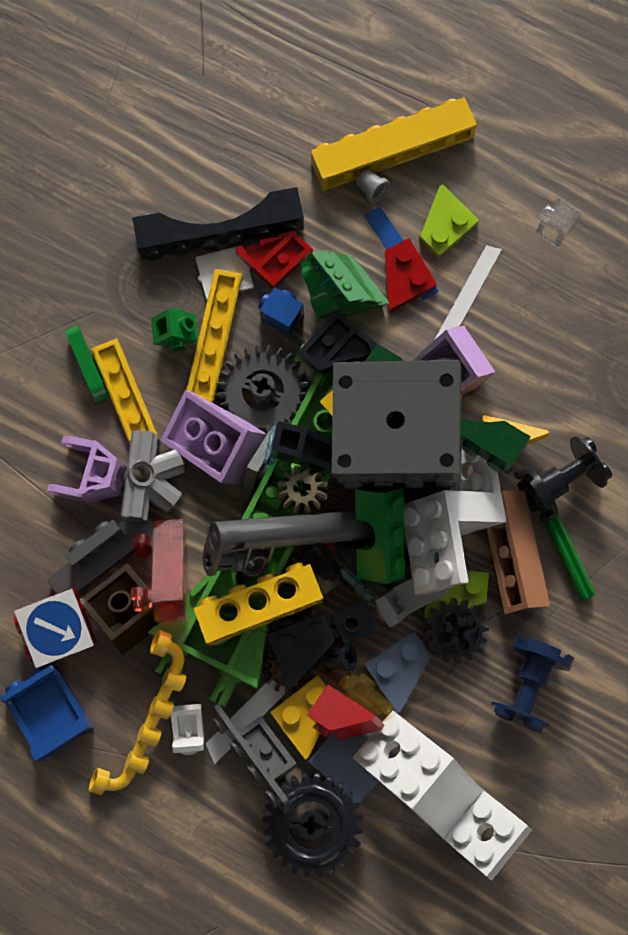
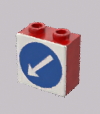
M76 586L14 611L16 615L13 617L15 627L19 634L23 633L27 643L24 645L26 656L30 662H34L36 668L92 647L97 643L85 608L79 601L81 598Z

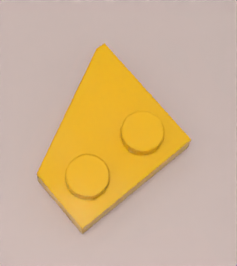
M316 676L270 712L305 760L310 756L320 733L312 728L315 722L307 716L326 688V685L319 676Z

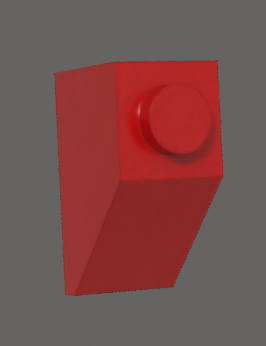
M330 685L326 686L307 714L315 722L312 728L326 738L331 734L337 739L343 740L380 731L384 727V724L375 714Z

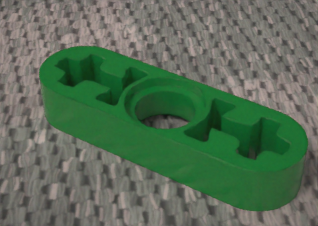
M75 325L66 329L65 333L95 402L98 403L110 398L79 326Z

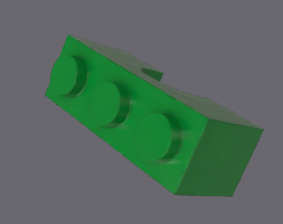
M373 484L355 489L356 520L368 522L375 532V543L357 549V578L384 584L404 578L406 563L404 560L403 488H376Z

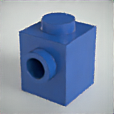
M275 287L270 295L265 294L258 306L261 321L288 336L291 335L304 314V304L299 302L294 294L287 290L280 291Z

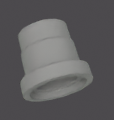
M371 169L363 171L356 181V185L366 194V199L372 204L381 201L390 189V182L386 178H380Z

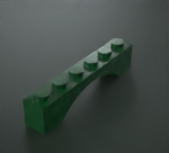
M377 343L365 362L403 361V359ZM461 418L462 450L475 457L478 455L487 461L486 464L491 469L500 473L504 471L509 474L527 448L531 436L506 421L484 422Z

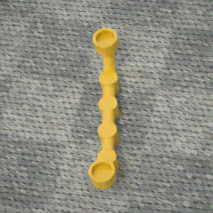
M158 630L153 638L150 653L164 657L167 652L172 657V663L170 668L166 670L162 679V686L151 703L145 724H142L138 732L136 744L127 756L123 773L118 778L111 779L109 778V771L96 768L89 783V792L102 795L105 790H122L130 784L136 773L142 775L145 773L149 757L145 756L144 753L148 745L152 747L157 746L161 737V729L156 728L160 718L169 719L174 703L169 701L173 690L180 692L186 681V675L181 673L185 660L184 654L179 645L171 641L172 635L170 633Z

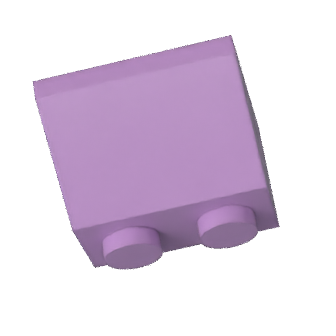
M465 326L445 330L411 360H459L461 369V397L477 388L495 373V370Z

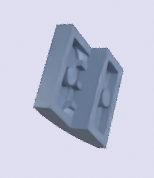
M363 734L343 740L330 735L308 762L326 778L332 775V783L335 786L340 782H344L341 791L344 794L353 791L350 799L354 803H361L379 780L352 757L372 734ZM390 751V753H389V758H394V757H396V756Z

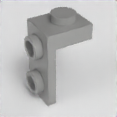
M413 578L386 591L376 599L377 612L380 618L386 621L389 627H392L401 622L408 614L445 596L448 593V589L424 595H415Z

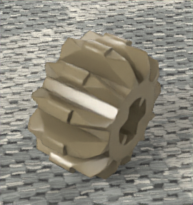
M294 466V476L285 471L283 477L287 482L278 481L277 487L283 490L277 494L278 500H286L283 504V509L286 511L294 506L293 515H299L300 509H304L305 514H311V506L315 510L320 511L321 505L317 500H327V494L321 492L327 489V482H318L322 474L316 472L310 476L311 466H306L304 473H300L299 466ZM299 486H303L307 490V496L301 497V494L298 492Z

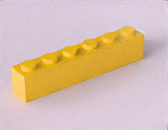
M465 97L457 100L449 99L440 106L423 108L416 114L408 117H397L391 123L382 126H372L360 134L346 135L340 141L331 144H320L314 150H311V165L322 191L356 180L366 169H371L376 173L473 139L477 123Z

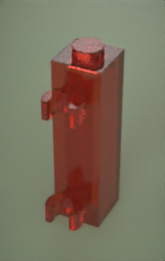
M183 519L154 521L153 536L146 534L133 535L136 557L143 558L153 553L152 590L142 587L131 589L133 611L143 612L153 608L155 622L187 620V538Z

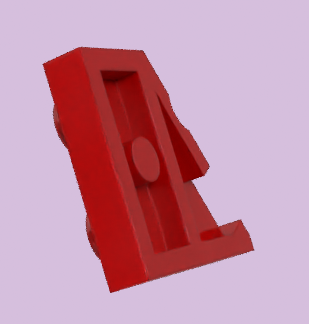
M410 238L385 250L386 288L389 302L387 305L389 312L400 308L437 287L435 279Z

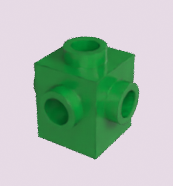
M172 308L151 318L154 345L168 347L171 351L180 352L198 341L196 314L184 312L181 308Z

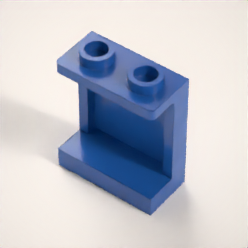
M53 664L37 667L31 672V678L23 683L21 680L10 684L4 689L6 693L0 696V700L8 706L32 749L29 751L35 761L45 760L94 728L59 667Z

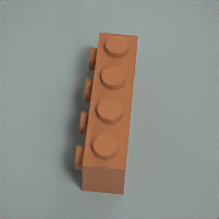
M501 490L507 522L486 529L504 613H526L549 607V597L525 491Z

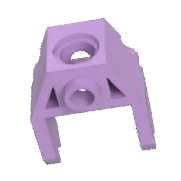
M63 436L61 443L66 444V447L90 453L80 489L49 484L47 491L55 496L85 503H93L119 496L124 484L123 475L127 470V466L95 440Z

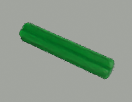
M555 517L545 523V527L581 601L587 600L595 595V590L561 518Z

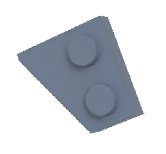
M413 632L364 666L393 710L399 713L429 662L431 655L416 633Z

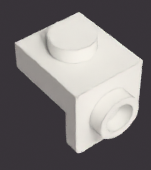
M202 704L173 706L171 713L173 753L192 755L204 750L205 733Z

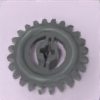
M256 345L254 355L250 353L248 348H245L244 359L235 353L234 358L237 364L234 365L227 361L226 367L230 372L220 371L221 378L226 382L216 383L217 387L224 391L216 394L217 399L225 401L219 407L229 410L228 412L246 420L259 430H264L266 434L271 427L276 428L278 421L291 424L290 419H294L297 410L302 404L300 401H303L307 394L302 391L310 387L309 382H301L307 376L306 371L297 373L301 363L298 361L291 365L293 359L291 353L283 359L282 348H279L277 353L273 355L270 345L267 346L265 353H262L259 345ZM262 372L273 374L283 384L284 393L276 391L274 380L267 374H258L252 380L248 378ZM264 385L267 386L268 391L263 390L262 394L258 393V388L262 389ZM242 390L250 392L251 398L258 405H269L272 402L278 403V405L270 410H255L247 405L243 399Z

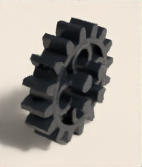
M454 597L450 598V605L441 600L439 601V610L432 607L429 609L433 614L432 619L424 618L423 620L430 624L429 629L422 630L423 634L430 636V639L425 642L426 646H435L432 654L437 657L443 653L442 660L448 662L451 656H453V660L457 664L461 663V656L471 661L472 651L479 654L482 652L478 646L479 642L487 643L488 641L482 637V632L489 631V627L481 625L486 616L483 614L476 615L479 609L477 605L468 608L469 600L462 599L460 605H458V601ZM449 611L453 613L452 622L455 625L463 626L467 619L471 618L473 620V626L470 629L461 628L458 630V635L466 640V647L464 649L458 648L459 639L451 634L446 636L444 642L438 641L437 637L440 632L449 633L453 630V626L444 619L445 614Z

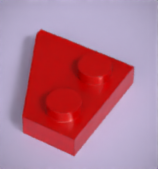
M293 230L281 233L275 238L269 237L259 240L258 244L245 248L240 246L235 249V254L272 289L276 288L313 252V248Z

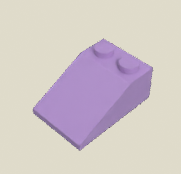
M185 390L160 441L171 449H176L180 455L220 483L241 485L246 467L267 434L246 420L189 390Z

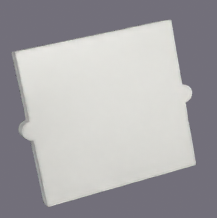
M240 246L195 257L200 273L198 281L203 285L206 300H208L215 269L242 274L239 292L254 289L249 272L251 268L235 254V249Z

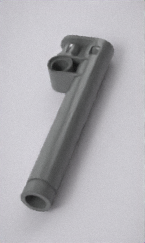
M356 510L212 522L203 549V567L208 576H215L217 571L231 570L232 572H244L248 577H257L268 569L274 548L375 539V532L368 522L356 520Z

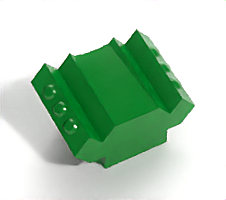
M323 250L311 253L306 257V261L301 262L303 278L308 287L310 302L316 318L329 319L336 311L345 317L354 313L380 308L389 303L354 257Z

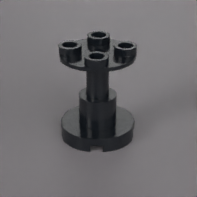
M573 436L570 439V447L575 460L559 470L556 467H551L538 475L532 468L525 466L514 473L515 478L521 479V482L517 483L518 490L525 491L529 508L533 512L539 510L542 513L539 519L547 523L558 516V507L555 500L569 492L568 485L583 475H586L598 487L603 488L608 484L607 480L612 477V472L604 462L601 463L596 455L597 448L591 438L581 439L579 436Z

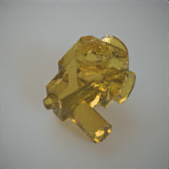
M346 672L337 684L346 692L345 696L359 705L362 704L378 716L381 713L389 715L393 711V706L389 703L390 701L373 688L376 683L363 673L357 676L351 672Z

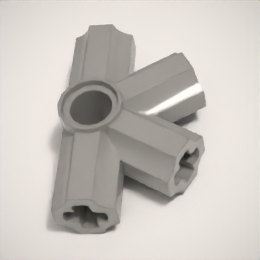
M134 430L131 434L127 470L123 475L125 486L120 518L127 521L146 522L149 502L166 514L182 494L166 481L185 472L181 455L174 449L155 456L158 435L153 432ZM134 470H139L144 474L145 482H138L134 478Z

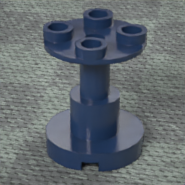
M516 636L512 649L525 657L518 675L523 682L513 707L497 702H491V706L494 707L493 712H495L496 716L510 722L515 717L523 721L525 728L541 733L543 728L549 729L550 725L530 715L540 687L547 688L554 668L570 671L574 657L569 654L565 655L564 658L560 657L562 650L532 638H528L525 643L521 636Z

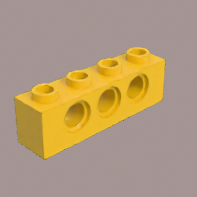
M302 562L287 567L285 574L275 577L271 573L256 580L258 584L246 588L245 584L229 589V595L217 599L216 595L200 600V606L193 609L206 644L208 646L214 645L323 603V596L311 565L303 566ZM284 584H291L295 587L296 592L292 598L284 599L278 594L279 588ZM255 595H262L267 599L266 606L261 610H254L250 607V600ZM227 606H234L238 610L236 618L232 621H224L221 618V612Z

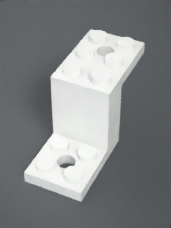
M462 450V483H455V487L450 488V490H444L404 504V529L415 595H424L469 583L461 536L507 522L498 472L491 469L486 464L487 461L478 455L474 457ZM471 465L473 468V474L469 478L468 468ZM436 551L439 554V562L437 564L434 562Z
M392 710L382 722L384 724L382 730L373 732L352 758L492 881L531 833L532 829L486 793L453 757ZM400 746L399 754L394 758H389L390 751ZM488 828H494L492 838L488 841H481L482 833Z

